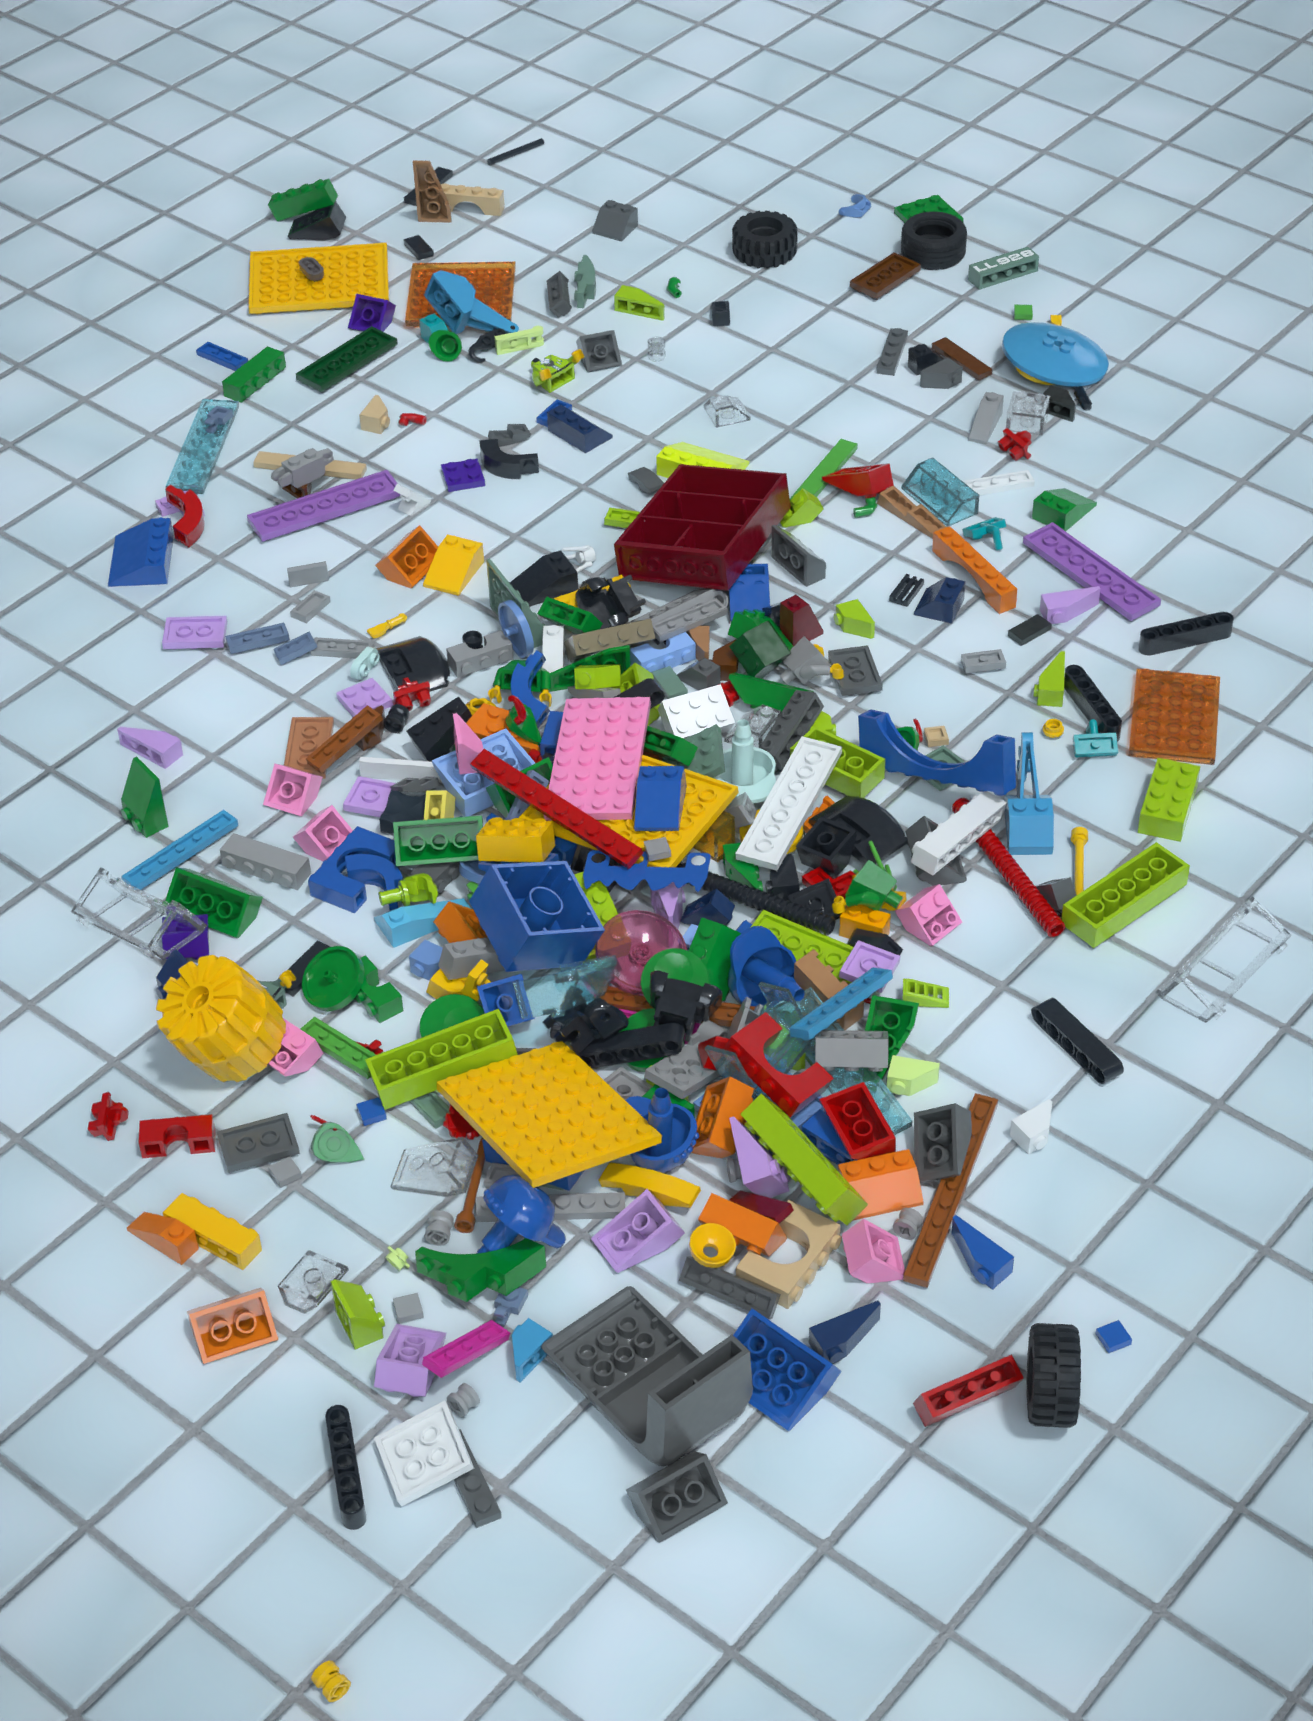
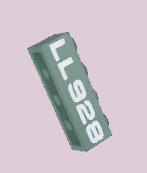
M1025 247L970 264L968 280L980 290L1037 272L1039 256L1029 247Z

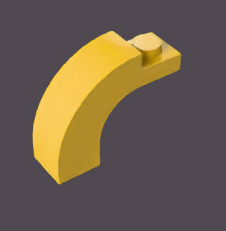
M481 959L470 971L467 978L448 980L442 970L439 969L430 979L426 993L435 999L446 995L459 994L478 1001L480 997L477 986L491 983L487 979L488 975L486 974L489 964Z

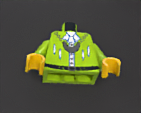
M578 349L572 352V356L568 359H562L554 355H549L541 360L534 358L531 362L534 385L541 386L551 393L575 379L574 365L584 358L582 350Z

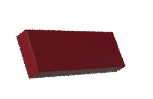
M742 1190L729 1199V1201L772 1219L779 1224L794 1211L791 1203Z

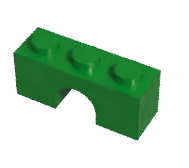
M366 955L361 957L365 974L362 987L355 999L358 1003L362 1002L371 1017L374 1016L379 1023H382L404 1011L402 995L390 982L377 986L379 985L377 967Z

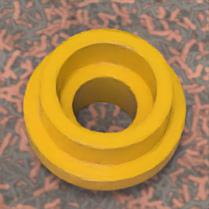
M1058 719L1047 720L1043 725V733L1050 738L1060 737L1064 733L1062 722Z

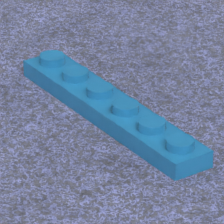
M225 810L220 811L122 875V882L134 892H139L238 827V819Z
M871 968L789 1028L791 1037L801 1038L802 1040L813 1039L816 1034L828 1028L837 1019L842 1018L846 1012L857 1007V1004L869 998L876 990L884 987L887 982L893 979L892 970Z

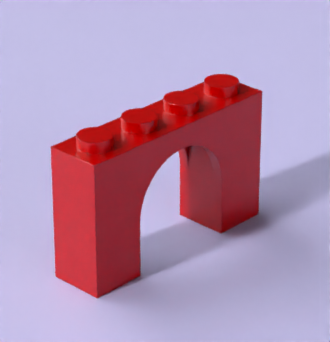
M765 1012L732 1035L722 1051L791 1118L823 1094L834 1078L818 1062L797 1075H787L773 1068L766 1060L763 1050L775 1041L783 1028Z

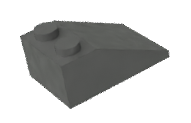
M954 1103L914 1112L915 1164L920 1184L961 1175L972 1136L970 1110Z

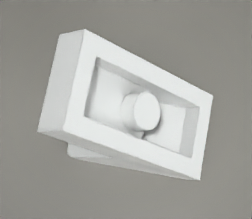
M396 484L394 491L400 494L399 498L402 499L398 509L410 516L416 514L431 502L430 499L399 484Z

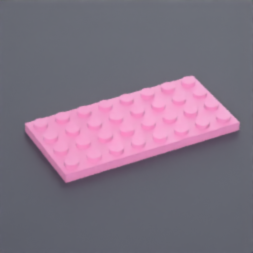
M650 697L566 699L549 790L596 820L632 819L637 793V780L650 713ZM544 815V819L546 821H552L550 818Z

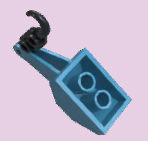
M442 270L433 273L424 296L455 334L463 332L465 326L488 331V333L481 335L475 344L470 346L468 353L472 360L476 362L486 361L485 358L476 357L474 352L494 348L495 336L518 332L519 327L517 324L506 319L475 298L476 290L465 277Z

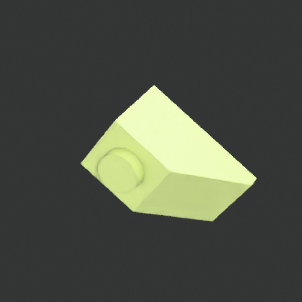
M893 1055L887 1075L886 1092L911 1096L938 1083L940 1063Z

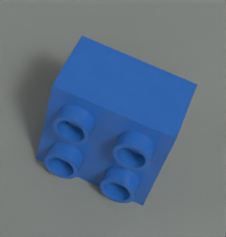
M567 861L493 864L489 867L469 900L479 919L481 928L489 938L498 956V960L506 972L582 966L605 931Z

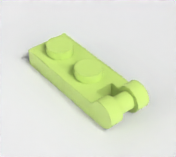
M534 326L533 329L495 336L497 355L543 346V327Z

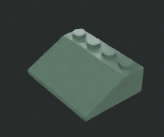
M490 558L486 559L491 609L498 616V606L500 603L507 600L515 602L529 624L534 648L543 645V626L545 624L539 621L537 614L531 611L527 601L524 602L519 591L512 587Z

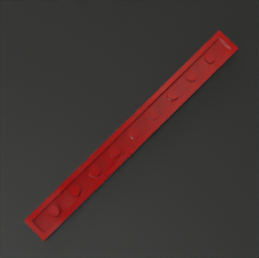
M483 749L470 763L472 769L626 868L630 869L642 856V848L486 749Z

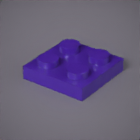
M478 458L441 464V471L448 492L485 486V479Z

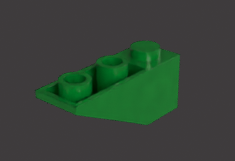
M741 843L722 845L723 865L726 876L730 880L754 887L762 892V881H758V865L754 866V864L736 859V852Z

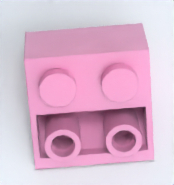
M940 884L924 888L895 911L906 931L929 946H933L962 923Z
M283 1018L286 1023V1033L283 1035L278 1054L271 1059L268 1065L286 1077L308 1071L324 1053L316 1039Z

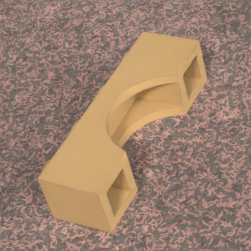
M441 184L451 206V212L458 203L464 201L478 205L484 215L501 216L505 208L504 190L481 188L479 186L466 187L464 185Z

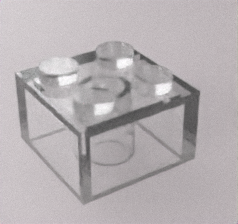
M1013 391L1007 411L1006 428L1013 432L1026 430L1030 434L1043 435L1049 414L1050 396Z

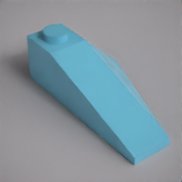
M464 898L449 900L471 909ZM448 901L396 908L374 917V921L393 948L439 930L433 921Z

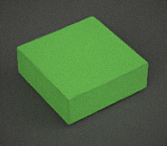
M1014 305L1015 320H1032V305Z

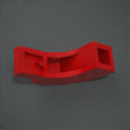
M170 484L165 489L167 502L185 513L173 525L174 537L190 548L199 539L204 529L202 504L199 497L191 489L184 493L181 489L175 488Z

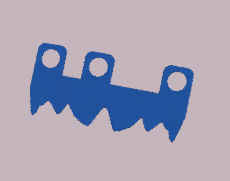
M592 850L588 853L583 873L585 888L588 889L592 883L601 881L607 887L613 881H616L621 887L633 890L640 881L645 879L652 891L665 888L674 882L677 888L690 883L699 892L707 879L711 855L708 853H690L687 856L685 868L647 867L648 856L643 851L642 856L644 860L639 864H633L628 869L625 866H609L610 857L604 854L606 859L603 862H593L591 860L593 855L604 853L600 850ZM695 856H703L706 861L702 865H694L691 863V859Z

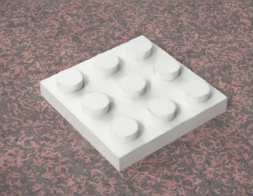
M446 1401L374 1437L397 1501L401 1506L474 1469L451 1409Z

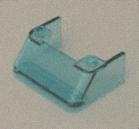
M616 955L560 965L561 972L514 982L513 985L522 1019L551 1014L552 1018L566 1015L565 1010L586 1002L589 1004L594 999L601 998V996L605 995L618 964Z
M760 982L758 986L767 1003L761 1009L759 1016L767 1012L783 1028L775 1041L763 1050L764 1055L773 1068L787 1074L810 1047L812 1039L802 1040L790 1035L789 1028L804 1017L790 990ZM709 1045L705 1047L720 1076L724 1079L731 1076L754 1088L752 1094L754 1100L761 1093L768 1098V1095L748 1077L734 1052Z

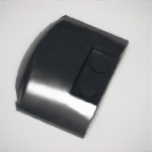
M418 636L375 648L380 655L379 661L396 691H398L397 686L403 685V678L406 677L409 678L410 682L417 680L418 684L428 681L430 692L448 687L449 680L447 678L450 676L448 661L438 646L429 639Z
M845 796L809 819V823L812 826L822 816L856 830L857 836L851 855L863 864H866L868 860L877 864L869 846V841L873 842L881 860L908 844V839L905 837L904 830L899 822L886 809L865 798Z

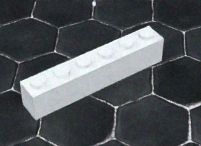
M984 791L978 796L975 795L971 802L967 805L964 804L956 814H951L947 821L941 822L933 832H928L922 841H917L914 844L911 863L934 875L1001 821L1007 802L988 791Z

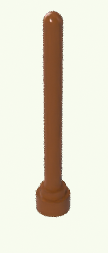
M481 1138L479 1141L463 1211L456 1216L454 1224L455 1229L461 1233L472 1232L476 1222L473 1209L485 1162L482 1142L484 1138Z

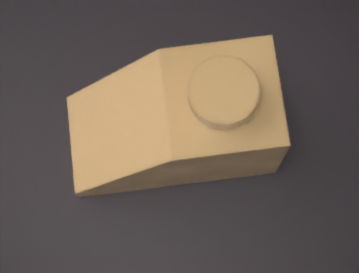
M375 395L359 414L361 430L382 434L389 426L390 418L380 396Z

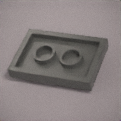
M868 645L828 651L831 667L833 664L838 663L844 670V677L836 679L842 696L882 691L883 684Z
M288 1113L217 1131L228 1173L300 1154Z

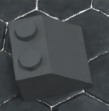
M607 200L599 209L592 234L622 242L638 226V208L629 204L618 203L614 200Z
M614 330L584 335L577 339V348L581 349L584 354V358L581 361L587 372L622 366Z

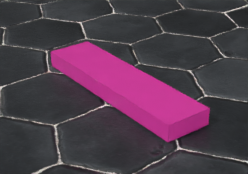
M490 1320L423 1357L422 1365L442 1378L508 1341L510 1332L493 1320Z

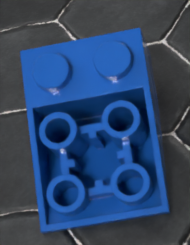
M748 564L729 589L730 621H732L736 611H743L744 609L751 611L758 609L762 611V608L770 606L768 564Z

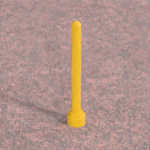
M1075 827L1071 830V842L1075 845L1076 895L1084 891V845L1088 842V830L1084 827Z

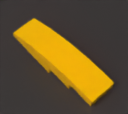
M609 1162L598 1179L602 1187L622 1188L627 1196H639L648 1189L664 1206L691 1208L701 1192L699 1186L677 1177L626 1164Z

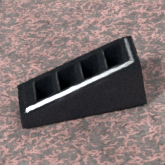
M729 301L712 302L713 326L730 325Z

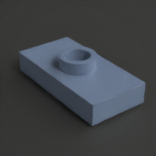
M309 631L273 650L280 664L283 665L318 647Z

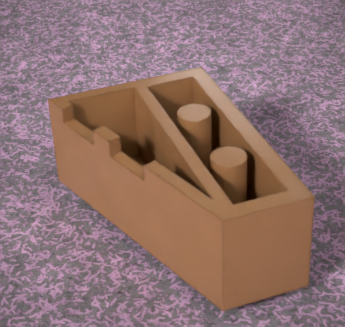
M815 949L794 963V980L805 992L804 998L801 1001L813 1010L848 986L844 980L840 982L832 974L834 969L830 965L825 967L817 958L819 954ZM864 1000L857 1004V1007L846 1012L842 1018L837 1019L831 1024L839 1027L841 1030H847L863 1018Z

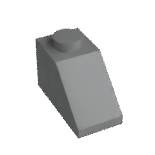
M744 792L731 801L721 813V816L727 825L730 824L735 829L752 824L757 809L747 793Z

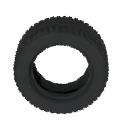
M944 212L916 214L910 217L902 227L901 253L903 257L921 264L922 269L940 270L958 264L966 254V226L958 217Z

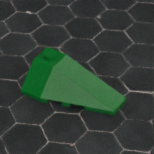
M872 995L865 1031H888V1068H883V1071L874 1072L869 1071L866 1067H859V1070L855 1073L854 1083L864 1082L867 1086L878 1087L890 1067L892 1056H897L915 1026L919 1003Z

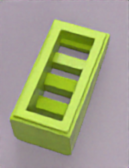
M903 978L902 1000L919 1003V1007L949 1008V988Z

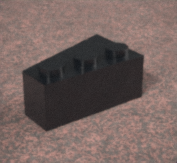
M459 696L406 730L414 746L425 761L432 762V760L450 753L449 749L455 743L453 714L457 713L465 723L472 717L468 707Z

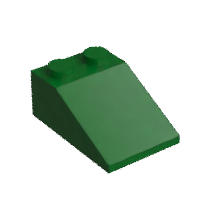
M1066 488L1046 490L1033 500L1032 519L1045 525L1053 522L1064 531H1067L1097 506V502Z
M744 609L734 613L727 635L738 639L743 633L766 621H770L788 649L791 650L794 647L774 621L764 616L765 612L758 609H753V611Z
M136 756L132 760L121 797L123 807L121 813L126 821L129 820L137 832H141L148 838L169 826L160 780Z

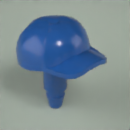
M753 926L736 937L730 948L731 966L728 975V987L731 995L740 1005L746 997L752 999L750 1006L756 1007L761 1004L764 1008L774 1006L781 999L801 1001L804 998V990L794 980V963L796 958L792 951L781 945L777 937L769 929L763 926Z
M665 1088L656 1089L652 1100L640 1096L627 1098L625 1101L662 1135V1143L629 1154L636 1166L665 1173L682 1165L693 1151L696 1139L699 1138L697 1122L693 1114L685 1107L672 1104L669 1093Z
M508 1175L501 1177L489 1189L484 1191L483 1199L498 1220L482 1239L483 1245L477 1250V1253L508 1247L518 1234L534 1241H542L555 1248H561L566 1241L565 1234L559 1226L553 1223L555 1206L549 1196L539 1187L533 1188L518 1175Z

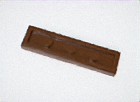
M947 337L932 343L933 350L962 366L965 372L978 381L992 375L993 369Z

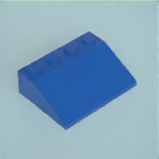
M159 517L149 519L115 536L108 587L168 584L174 539L171 518Z
M751 1308L733 1335L750 1351L753 1392L748 1403L787 1431H790L827 1394L842 1372L831 1362L753 1308Z

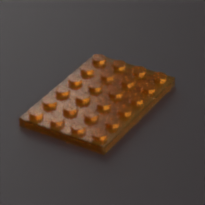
M1137 668L1128 756L1150 759L1162 758L1179 762L1215 765L1220 677Z

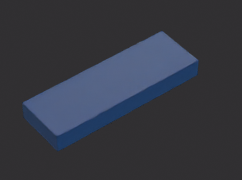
M206 342L196 349L198 356L233 371H236L248 362V358L211 342Z

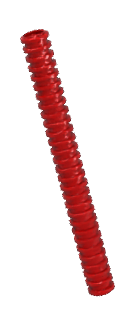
M967 798L956 800L952 805L953 813L956 814L964 804L967 805L969 803V800ZM989 829L976 842L995 865L996 869L1002 874L1006 882L1012 887L1016 895L1022 900L1026 908L1029 909L1033 917L1036 918L1040 926L1043 927L1049 937L1058 936L1065 929L1064 922L1050 904L1047 903V900L1019 864L1016 863V860L1006 850L992 829Z

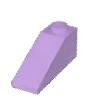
M1100 587L1041 594L1040 612L1043 618L1051 624L1067 622L1099 604Z
M119 727L117 729L120 745L164 769L183 756L180 739L165 731Z

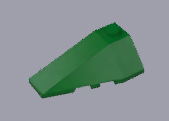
M629 645L608 648L551 672L549 675L551 678V692L575 686L574 668L578 666L620 665L622 675L630 667Z

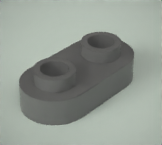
M305 257L299 261V268L308 279L316 282L324 277L323 267L314 258Z

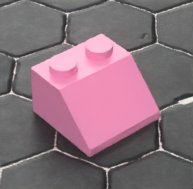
M274 764L263 805L303 816L317 798L323 777L289 766Z
M333 805L318 812L293 838L306 854L324 861L330 857L335 848L340 846L347 835L353 830Z
M862 1219L842 1234L843 1248L846 1253L850 1275L867 1284L903 1280L905 1268L898 1237L865 1219Z

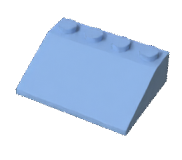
M507 729L480 739L483 749L488 750L519 771L535 764ZM456 750L432 760V764L446 790L456 797L455 806L464 817L471 816L494 805L486 790V787L494 784V782L480 773L460 775Z

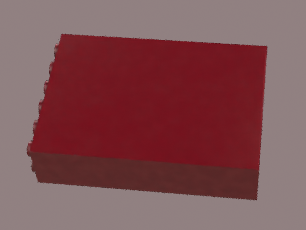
M680 464L614 543L618 574L623 577L631 575L632 580L729 590L771 535L772 526L778 525L791 508L787 473Z

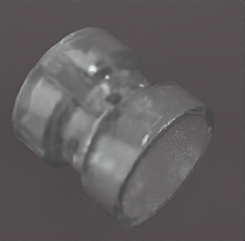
M658 336L649 338L647 341L649 348L648 358L656 362L664 360L666 357L664 349L666 346L665 339Z

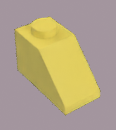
M447 790L426 791L424 820L454 818L456 797Z

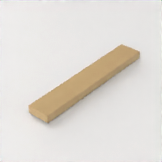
M259 451L253 463L255 468L276 470L282 467L281 462L296 455ZM333 460L325 466L323 476L356 480L364 476L367 466L364 463Z

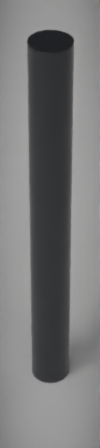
M542 138L489 158L487 162L489 165L508 159L543 145L544 140Z

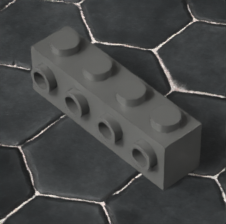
M795 690L759 748L772 755L776 763V769L783 770L790 758V748L810 730L824 708L816 692Z

